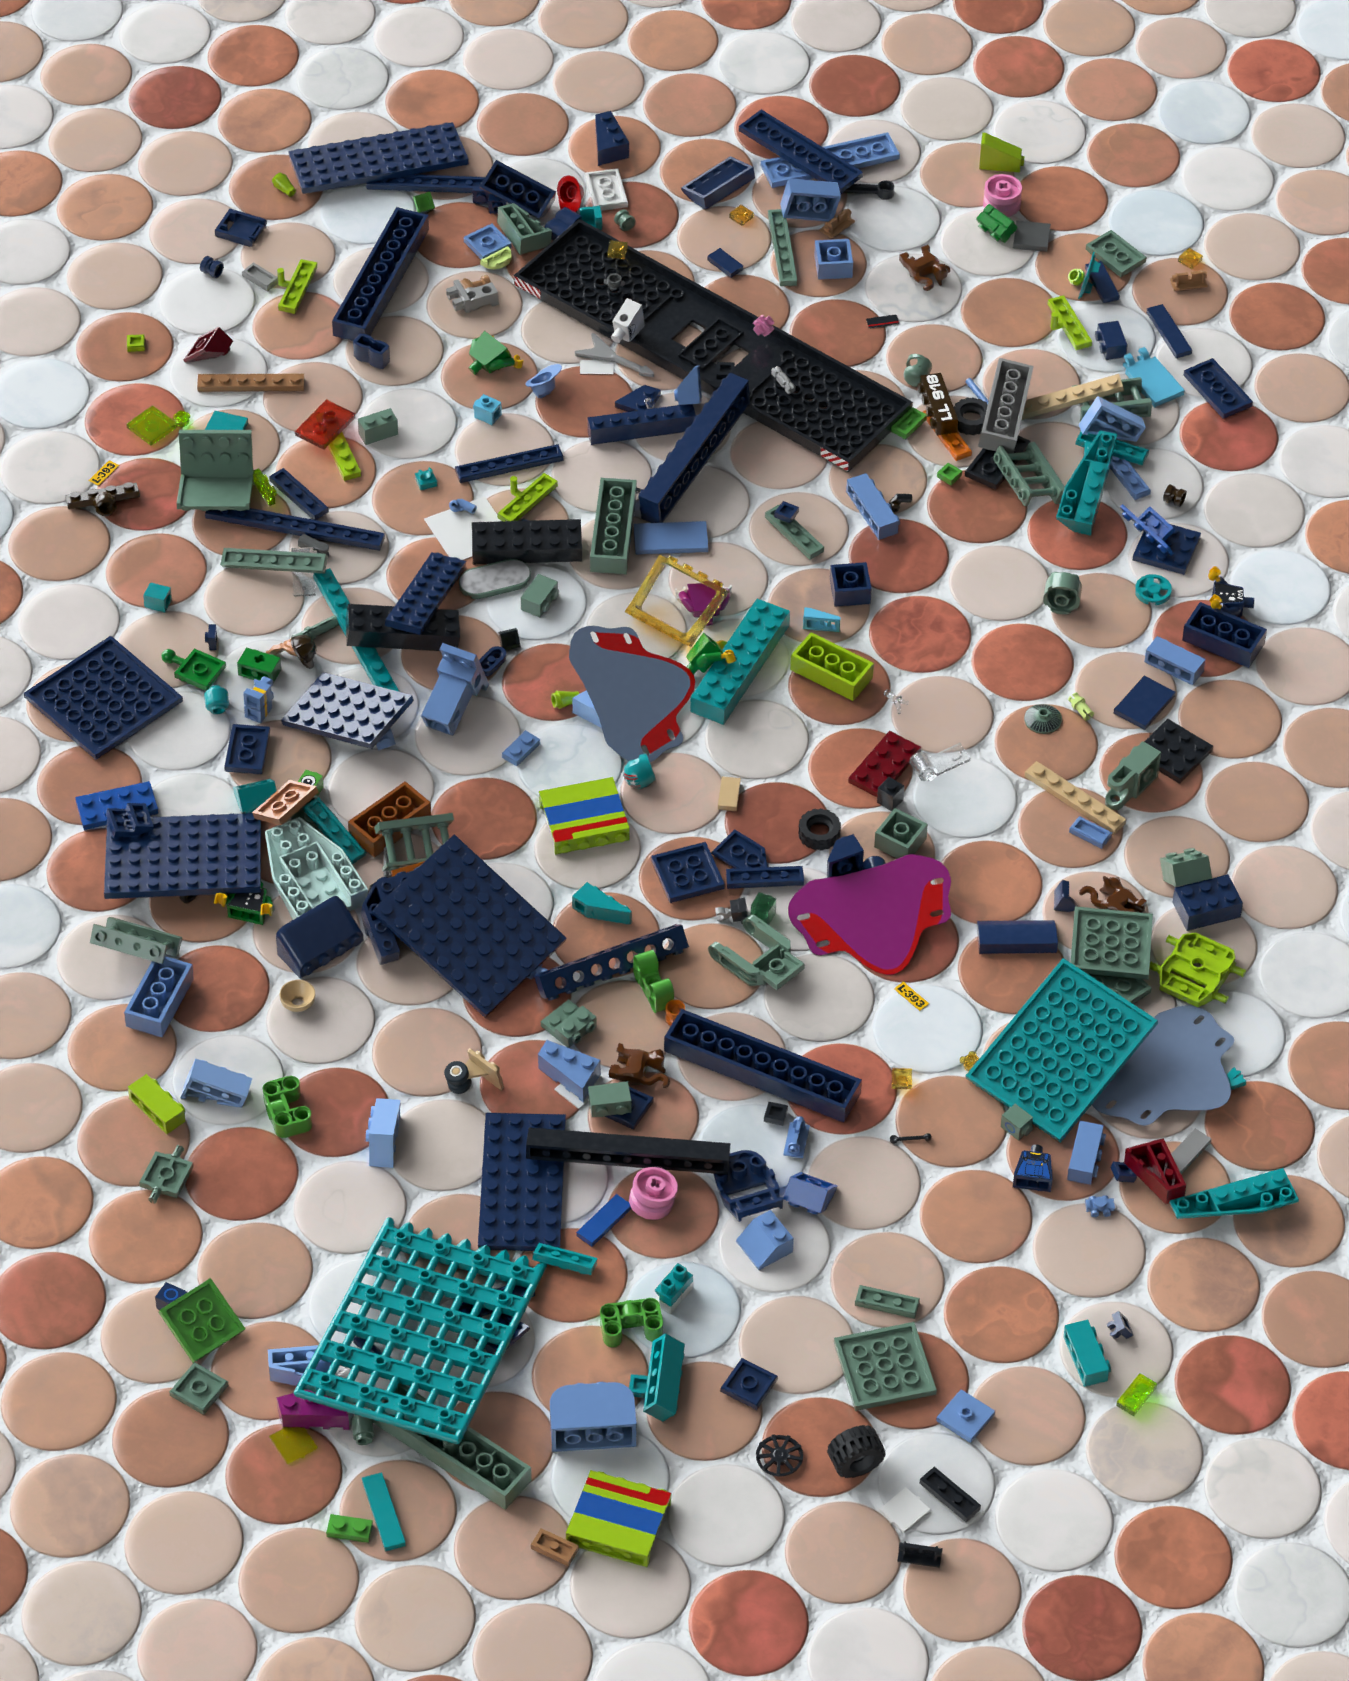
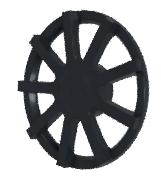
M773 1434L759 1443L756 1450V1461L759 1467L767 1474L777 1477L788 1476L796 1472L803 1462L802 1446L789 1435ZM777 1440H785L783 1445L779 1447ZM773 1441L775 1448L766 1445V1443ZM788 1442L794 1445V1447L785 1449ZM762 1448H765L771 1453L760 1454ZM798 1450L800 1457L789 1455V1453ZM762 1458H771L764 1466L760 1461ZM788 1459L798 1461L797 1466L793 1468ZM773 1463L777 1465L776 1473L767 1470ZM784 1464L790 1470L786 1473H780L781 1465Z

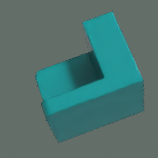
M600 206L580 208L582 220L602 230Z
M150 583L143 594L145 608L165 613L172 601L171 587Z

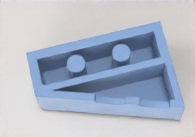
M318 1345L268 1349L270 1381L297 1386ZM320 1360L315 1370L327 1373L331 1363Z

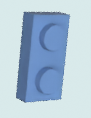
M525 730L502 752V758L518 766L540 745V739Z

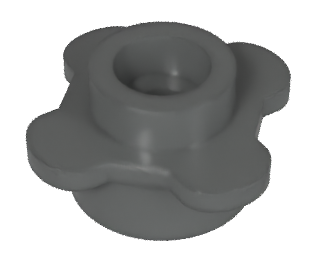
M615 273L610 274L604 280V284L608 285L612 291L625 285V282L621 280V276Z

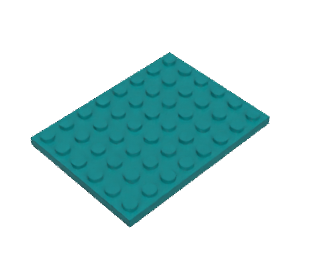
M1062 958L965 1076L967 1080L1008 1108L1017 1104L1033 1117V1125L1061 1143L1157 1026L1158 1020Z

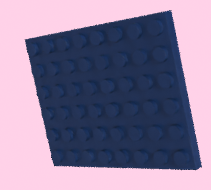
M253 813L151 817L154 829L131 837H114L107 820L105 899L261 892V820L255 819Z
M455 834L372 910V913L485 1018L567 939Z

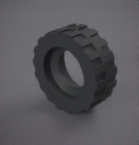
M972 397L961 399L955 404L954 410L958 418V431L965 435L981 434L988 406L987 402ZM977 413L981 418L978 420H968L963 417V414Z
M822 808L807 811L799 820L798 834L802 844L813 850L830 849L840 837L841 822H839V817L835 813L830 812V810ZM815 824H823L828 826L829 832L824 835H817L812 833L810 828Z

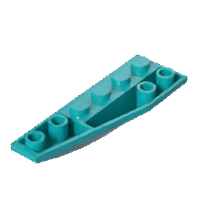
M1101 430L1098 432L1064 488L1056 519L1073 532L1090 536L1092 534L1115 448L1116 433Z
M1284 1168L1173 1199L1169 1203L1176 1218L1184 1219L1262 1213L1299 1202V1198Z

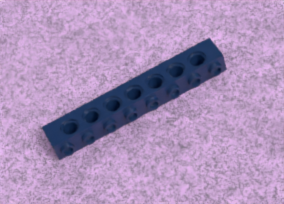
M674 924L534 975L541 998L548 999V1001L559 998L561 993L566 992V994L576 992L577 987H590L595 985L594 981L612 979L613 974L616 973L620 975L626 974L631 971L630 968H633V959L629 962L627 954L631 951L633 956L644 953L647 945H650L651 950H654L658 961L666 959V955L671 953L673 955L683 953L684 949L689 947L683 925ZM665 939H668L669 945L664 949L662 943ZM614 958L616 964L613 968H610L609 961ZM596 964L598 971L593 975L591 968ZM576 971H579L580 977L577 981H575L573 979V974ZM560 977L562 979V984L560 987L557 988L555 985V981L557 978Z

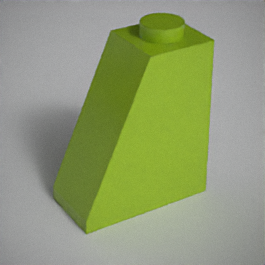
M982 132L979 169L1020 173V166H1024L1025 156H1021L1022 148Z

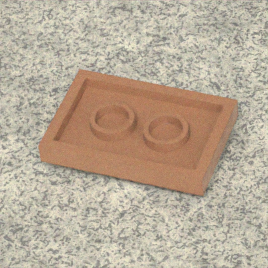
M289 780L253 811V816L258 820L282 825L307 802L311 801L319 793L318 789L313 785Z

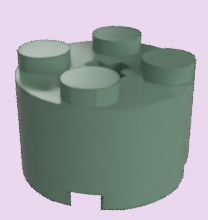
M1066 572L1051 573L1046 581L1043 602L1045 606L1047 605L1050 608V611L1064 615L1071 613L1072 610L1079 607L1082 593V584L1079 576Z

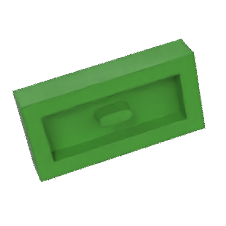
M912 407L891 427V432L906 440L927 420V415Z
M330 1514L326 1536L369 1543L373 1520Z

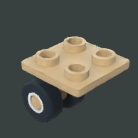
M469 1049L467 1051L469 1060L465 1064L460 1061H453L444 1070L448 1087L455 1094L467 1092L472 1084L471 1078L481 1076L498 1089L502 1090L504 1088L503 1078L499 1072L500 1068L494 1062L489 1063L485 1060V1057L479 1051L475 1052Z

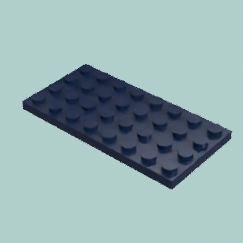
M485 1113L478 1248L487 1244L490 1250L535 1251L539 1243L560 1248L564 1162L526 1159V1142L529 1127L565 1130L566 1114Z

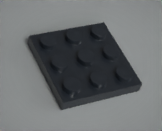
M1170 719L1162 723L1144 741L1161 752L1159 772L1179 784L1213 751V745Z

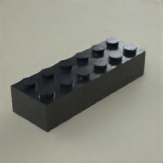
M581 519L471 522L473 565L492 564L509 559L520 560L524 563L582 562Z
M348 604L345 618L347 646L440 651L442 643L456 648L459 646V610L437 609L421 635L385 626V620L394 606Z

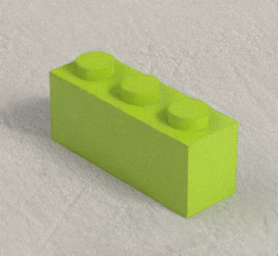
M145 1074L128 1086L129 1099L164 1133L169 1134L186 1122L184 1106L179 1102L177 1103L167 1090L164 1091L156 1079H152Z

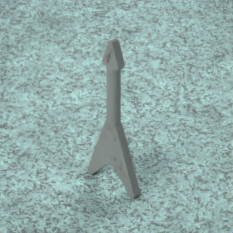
M595 333L591 334L594 348L575 351V356L614 361L639 372L641 376L654 377V372L646 365L641 366L616 355Z

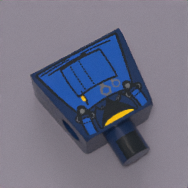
M1032 1145L1031 1151L1024 1150L1021 1152L1014 1172V1188L1051 1192V1155L1043 1153L1041 1145Z

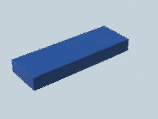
M616 1194L577 1231V1237L593 1247L632 1209L629 1202Z

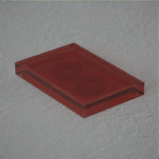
M326 399L295 431V436L325 450L356 418L355 413Z

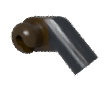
M896 494L889 501L892 512L899 511L901 503H911L912 494Z

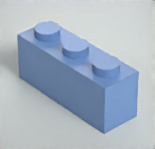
M1157 636L1146 649L1144 662L1194 685L1204 672L1206 659Z
M1085 1121L1079 1122L1067 1180L1091 1185L1092 1178H1097L1099 1166L1096 1165V1161H1101L1102 1150L1099 1148L1100 1145L1104 1146L1106 1134L1103 1133L1104 1125Z

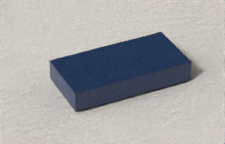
M721 248L707 256V260L730 278L743 271V265Z

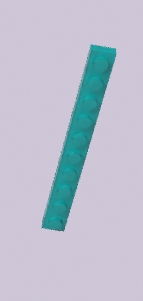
M331 568L326 569L325 574L313 573V579L332 613L337 617L338 623L346 636L345 618L347 606L350 602ZM351 646L373 685L400 692L374 647Z

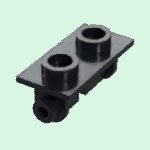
M906 1541L904 1543L900 1542L897 1562L940 1568L943 1548L906 1543Z

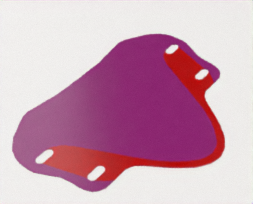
M905 855L886 864L866 870L809 881L792 897L788 906V915L792 925L803 934L812 953L825 955L837 951H845L877 973L885 975L896 974L909 964L922 931L927 927L945 923L951 917L948 898L951 877L947 868L940 861L920 855ZM937 878L944 879V881L940 884H931V880ZM943 910L942 915L936 917L930 915L933 911ZM806 913L810 914V918L808 919H797L799 915ZM824 940L829 941V945L827 946H816L818 942Z

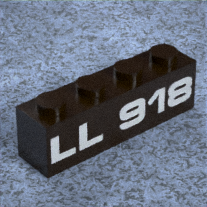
M942 374L921 375L920 383L917 384L919 394L922 393V403L926 405L927 417H930L931 429L935 430L937 436L957 433L958 418Z

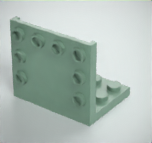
M179 430L181 478L177 497V509L184 511L191 509L202 511L250 510L254 480L252 430Z

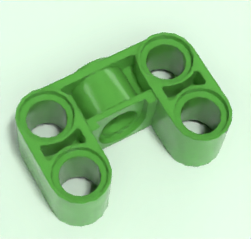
M654 950L633 956L635 979L642 988L653 1012L657 1013L666 1010V1004L670 1000H674V988L669 978L664 980L660 978L658 959Z
M286 1076L268 1081L263 1085V1099L266 1111L278 1137L287 1138L305 1133L312 1128L311 1110L308 1107L300 1106L290 1109L288 1103L297 1101L301 1096L300 1082L297 1077Z
M655 1298L604 1304L600 1309V1326L605 1345L608 1347L619 1346L622 1342V1329L643 1326L645 1338L651 1342L662 1336L663 1319L659 1302Z

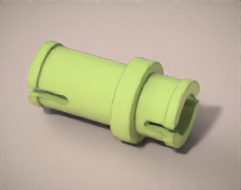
M1077 692L1073 693L1072 695L1075 699L1071 696L1068 698L1072 708L1077 710L1085 721L1091 719L1088 715L1093 717L1094 712L1085 703L1086 700L1080 697Z

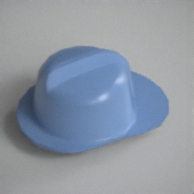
M554 364L544 368L525 383L526 386L531 387L538 398H543L555 389V376L559 374L562 366Z

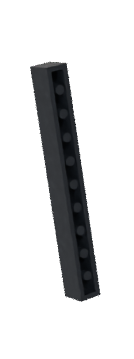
M529 1127L526 1142V1159L635 1168L657 1167L664 1170L728 1175L731 1143Z

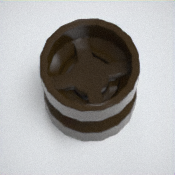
M1169 484L1164 492L1163 501L1173 502L1175 506L1181 507L1185 501L1187 491L1176 489L1174 485Z

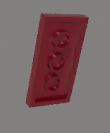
M889 730L849 776L848 783L877 797L878 787L888 777L897 780L921 752V746Z

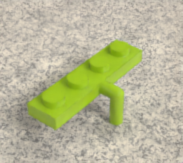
M301 259L290 281L285 280L283 268L277 269L278 285L286 287V291L278 305L279 311L296 313L317 270V262Z
M1062 295L1048 299V306L1052 311L1051 330L1063 329L1075 350L1091 347V338L1065 296Z
M543 473L521 492L517 488V477L512 476L510 478V492L516 498L497 513V518L501 521L520 520L558 487V481Z

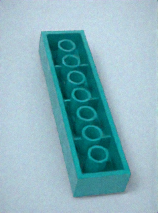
M760 599L755 600L723 648V653L726 650H732L736 661L727 663L724 658L712 664L690 697V712L722 725L725 724L790 626L789 610Z

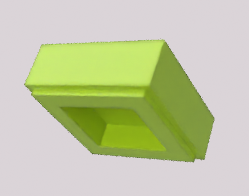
M145 334L127 335V352L145 351Z

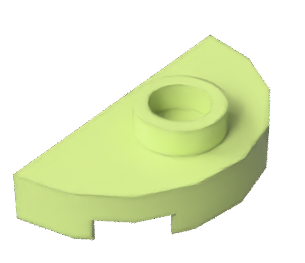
M507 246L480 260V265L488 269H500L507 266L512 259L511 249Z

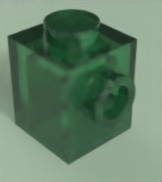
M759 892L751 904L750 914L757 916L769 925L776 914L777 898Z

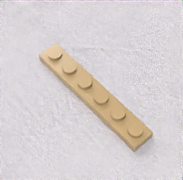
M1112 375L1028 399L1025 402L1022 420L1096 399L1097 396L1104 397L1124 391L1120 375Z
M1036 761L1025 771L1024 777L1102 828L1112 832L1113 835L1126 824L1124 817Z

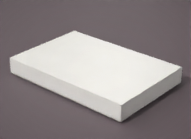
M618 168L585 173L593 206H600L601 211L628 207Z

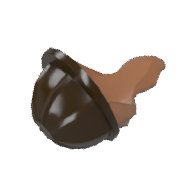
M298 635L283 643L274 645L270 650L266 651L270 655L286 651L290 655L298 657L306 668L312 669L314 667L313 658L316 655L317 647L310 637Z

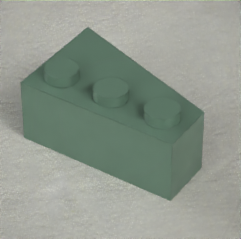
M511 203L498 207L497 223L520 255L545 248L551 243L552 230L541 226L540 221L537 219L534 221L519 206Z

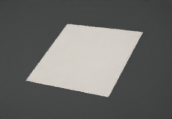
M486 497L470 502L477 506L474 514L466 510L453 512L449 509L424 519L449 557H457L460 560L472 557L471 522L501 521L497 518L496 512Z

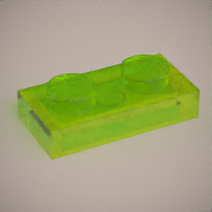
M259 468L253 470L254 484L269 506L276 504L275 496H277L275 487L269 484L267 475L263 474Z
M1139 1373L1117 1400L1116 1406L1135 1416L1155 1391L1157 1383Z

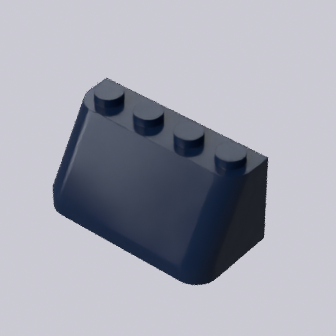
M333 896L282 926L276 933L277 955L300 979L310 975L319 967L327 965L334 958L342 956L346 951L360 945L364 941L362 931L344 902L338 896Z

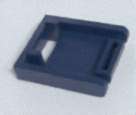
M229 209L216 227L215 237L251 247L267 225V221L257 216ZM228 222H234L231 228L228 230Z

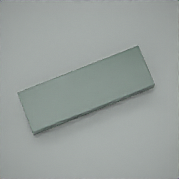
M863 1285L859 1286L855 1300V1306L913 1319L916 1318L920 1298Z

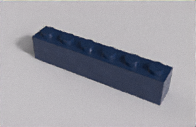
M693 404L587 417L590 444L595 445L685 432L687 427L692 425L696 413Z

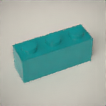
M1088 1319L1065 1325L1063 1338L1083 1386L1087 1387L1107 1382L1111 1366L1109 1361L1105 1360L1103 1356L1102 1344L1097 1342L1095 1327H1091Z

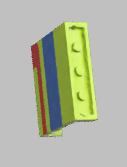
M613 777L539 791V805L541 809H544L554 841L555 855L630 840V828Z
M590 1470L567 1528L566 1540L579 1545V1548L648 1567L650 1551L667 1506L671 1507L672 1493L661 1488L649 1487L643 1483L631 1482L622 1477H613L601 1471Z

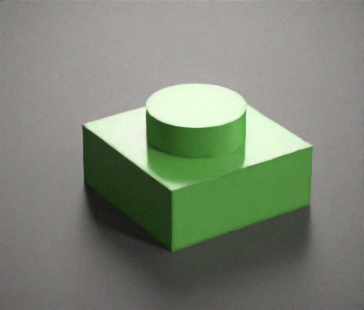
M431 192L413 196L417 212L420 213L435 208Z
M947 463L937 472V478L949 485L955 483L962 476V470L950 463Z

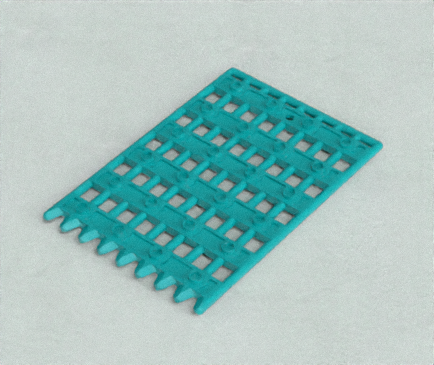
M388 1217L385 1219L296 1386L294 1395L298 1398L446 1442L460 1444L547 1268V1264L540 1262L534 1268L529 1267V1259L526 1255L519 1257L515 1262L509 1261L510 1254L507 1250L499 1252L495 1257L490 1256V1247L487 1244L473 1251L471 1250V1242L468 1239L462 1240L457 1245H452V1237L449 1233L435 1240L432 1239L433 1232L429 1227L417 1235L413 1233L414 1227L410 1222L397 1229L394 1228L393 1218ZM380 1246L392 1249L387 1258L376 1255ZM400 1251L411 1254L407 1263L396 1261ZM419 1257L430 1260L426 1269L415 1266ZM438 1262L449 1265L445 1275L434 1272ZM457 1268L469 1271L465 1280L453 1277ZM365 1274L377 1277L373 1286L361 1283ZM477 1274L488 1277L484 1286L473 1283ZM385 1279L396 1282L392 1292L380 1289ZM496 1279L508 1282L504 1291L492 1288ZM404 1285L416 1288L412 1297L400 1294ZM516 1285L527 1288L523 1297L512 1294ZM423 1291L435 1294L431 1303L419 1300ZM443 1296L455 1299L450 1309L439 1306ZM351 1302L362 1305L358 1314L346 1312ZM462 1302L474 1305L470 1314L458 1311ZM370 1308L381 1311L377 1320L366 1317ZM482 1308L493 1310L489 1320L478 1317ZM502 1313L513 1316L509 1326L497 1323ZM389 1314L401 1317L397 1326L385 1323ZM409 1319L421 1322L416 1332L404 1329ZM428 1325L440 1328L436 1337L424 1334ZM335 1331L347 1334L343 1343L331 1341ZM448 1331L459 1333L455 1343L444 1340ZM468 1336L479 1339L475 1349L463 1346ZM355 1337L366 1339L362 1349L350 1346ZM375 1342L386 1345L382 1355L370 1352ZM487 1342L499 1345L495 1355L483 1352ZM394 1348L406 1351L401 1361L389 1358ZM414 1354L425 1357L421 1367L409 1363ZM320 1360L331 1363L327 1373L315 1370ZM433 1360L445 1363L441 1372L429 1369ZM453 1365L464 1368L460 1378L449 1375ZM339 1366L351 1369L346 1379L335 1376ZM359 1371L371 1375L366 1384L355 1381ZM473 1371L485 1374L480 1384L468 1381ZM379 1377L390 1380L386 1390L374 1387ZM399 1383L411 1386L406 1396L394 1393ZM418 1389L430 1392L426 1402L414 1399ZM438 1395L450 1398L446 1408L434 1405ZM387 1400L388 1403H382L381 1401ZM458 1401L470 1404L465 1414L454 1411Z

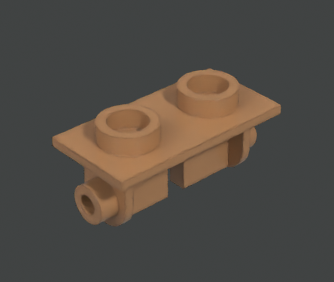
M843 209L837 217L826 222L819 231L833 239L855 222L851 218V210Z
M1203 270L1191 272L1190 276H1188V272L1175 273L1170 278L1174 291L1208 287L1205 280L1207 272H1203Z

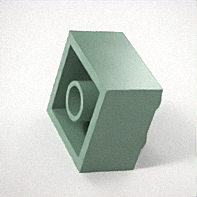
M894 808L875 832L874 847L897 859L905 855L915 854L927 839L928 824Z
M1195 848L1185 849L1184 853L1180 854L1176 852L1168 853L1166 857L1160 858L1163 881L1175 887L1212 879L1209 856L1195 850Z

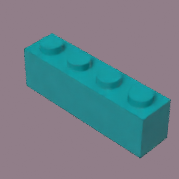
M666 1333L652 1342L643 1412L662 1422L674 1416L677 1412L682 1363L685 1356V1344Z

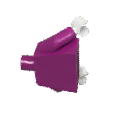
M722 582L687 584V590L685 586L681 591L675 588L676 598L680 599L688 612L693 613V617H702V624L710 626L713 625V616H719L720 611L724 610L730 600L732 585L726 588Z

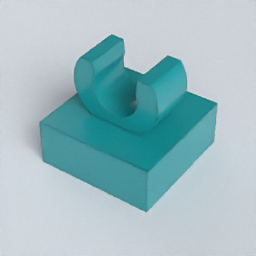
M430 467L426 471L419 470L418 473H415V480L420 491L437 487L436 477Z

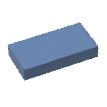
M1081 816L1069 828V833L1101 849L1112 837V832Z

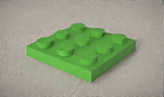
M211 1278L163 1307L158 1312L192 1363L203 1358L245 1330V1327Z

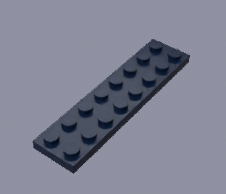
M762 109L739 125V132L818 181L838 182L840 194L863 177L861 170Z
M431 552L386 618L385 626L421 635L465 569L466 561L460 560L457 557H448L441 553Z

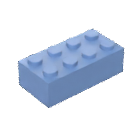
M166 956L163 964L152 961L124 1012L126 1027L163 1037L194 979L192 964Z

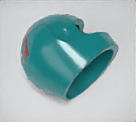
M640 754L639 758L630 760L624 767V779L633 788H645L656 780L647 754Z

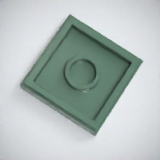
M194 1362L169 1393L171 1397L204 1415L229 1384L227 1380Z

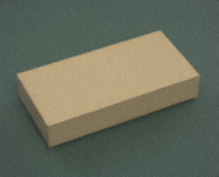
M722 776L718 810L737 811L741 778Z

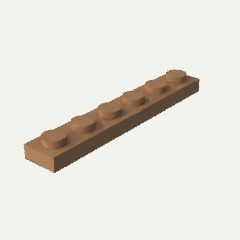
M198 374L197 390L198 392L304 391L305 378L304 374Z

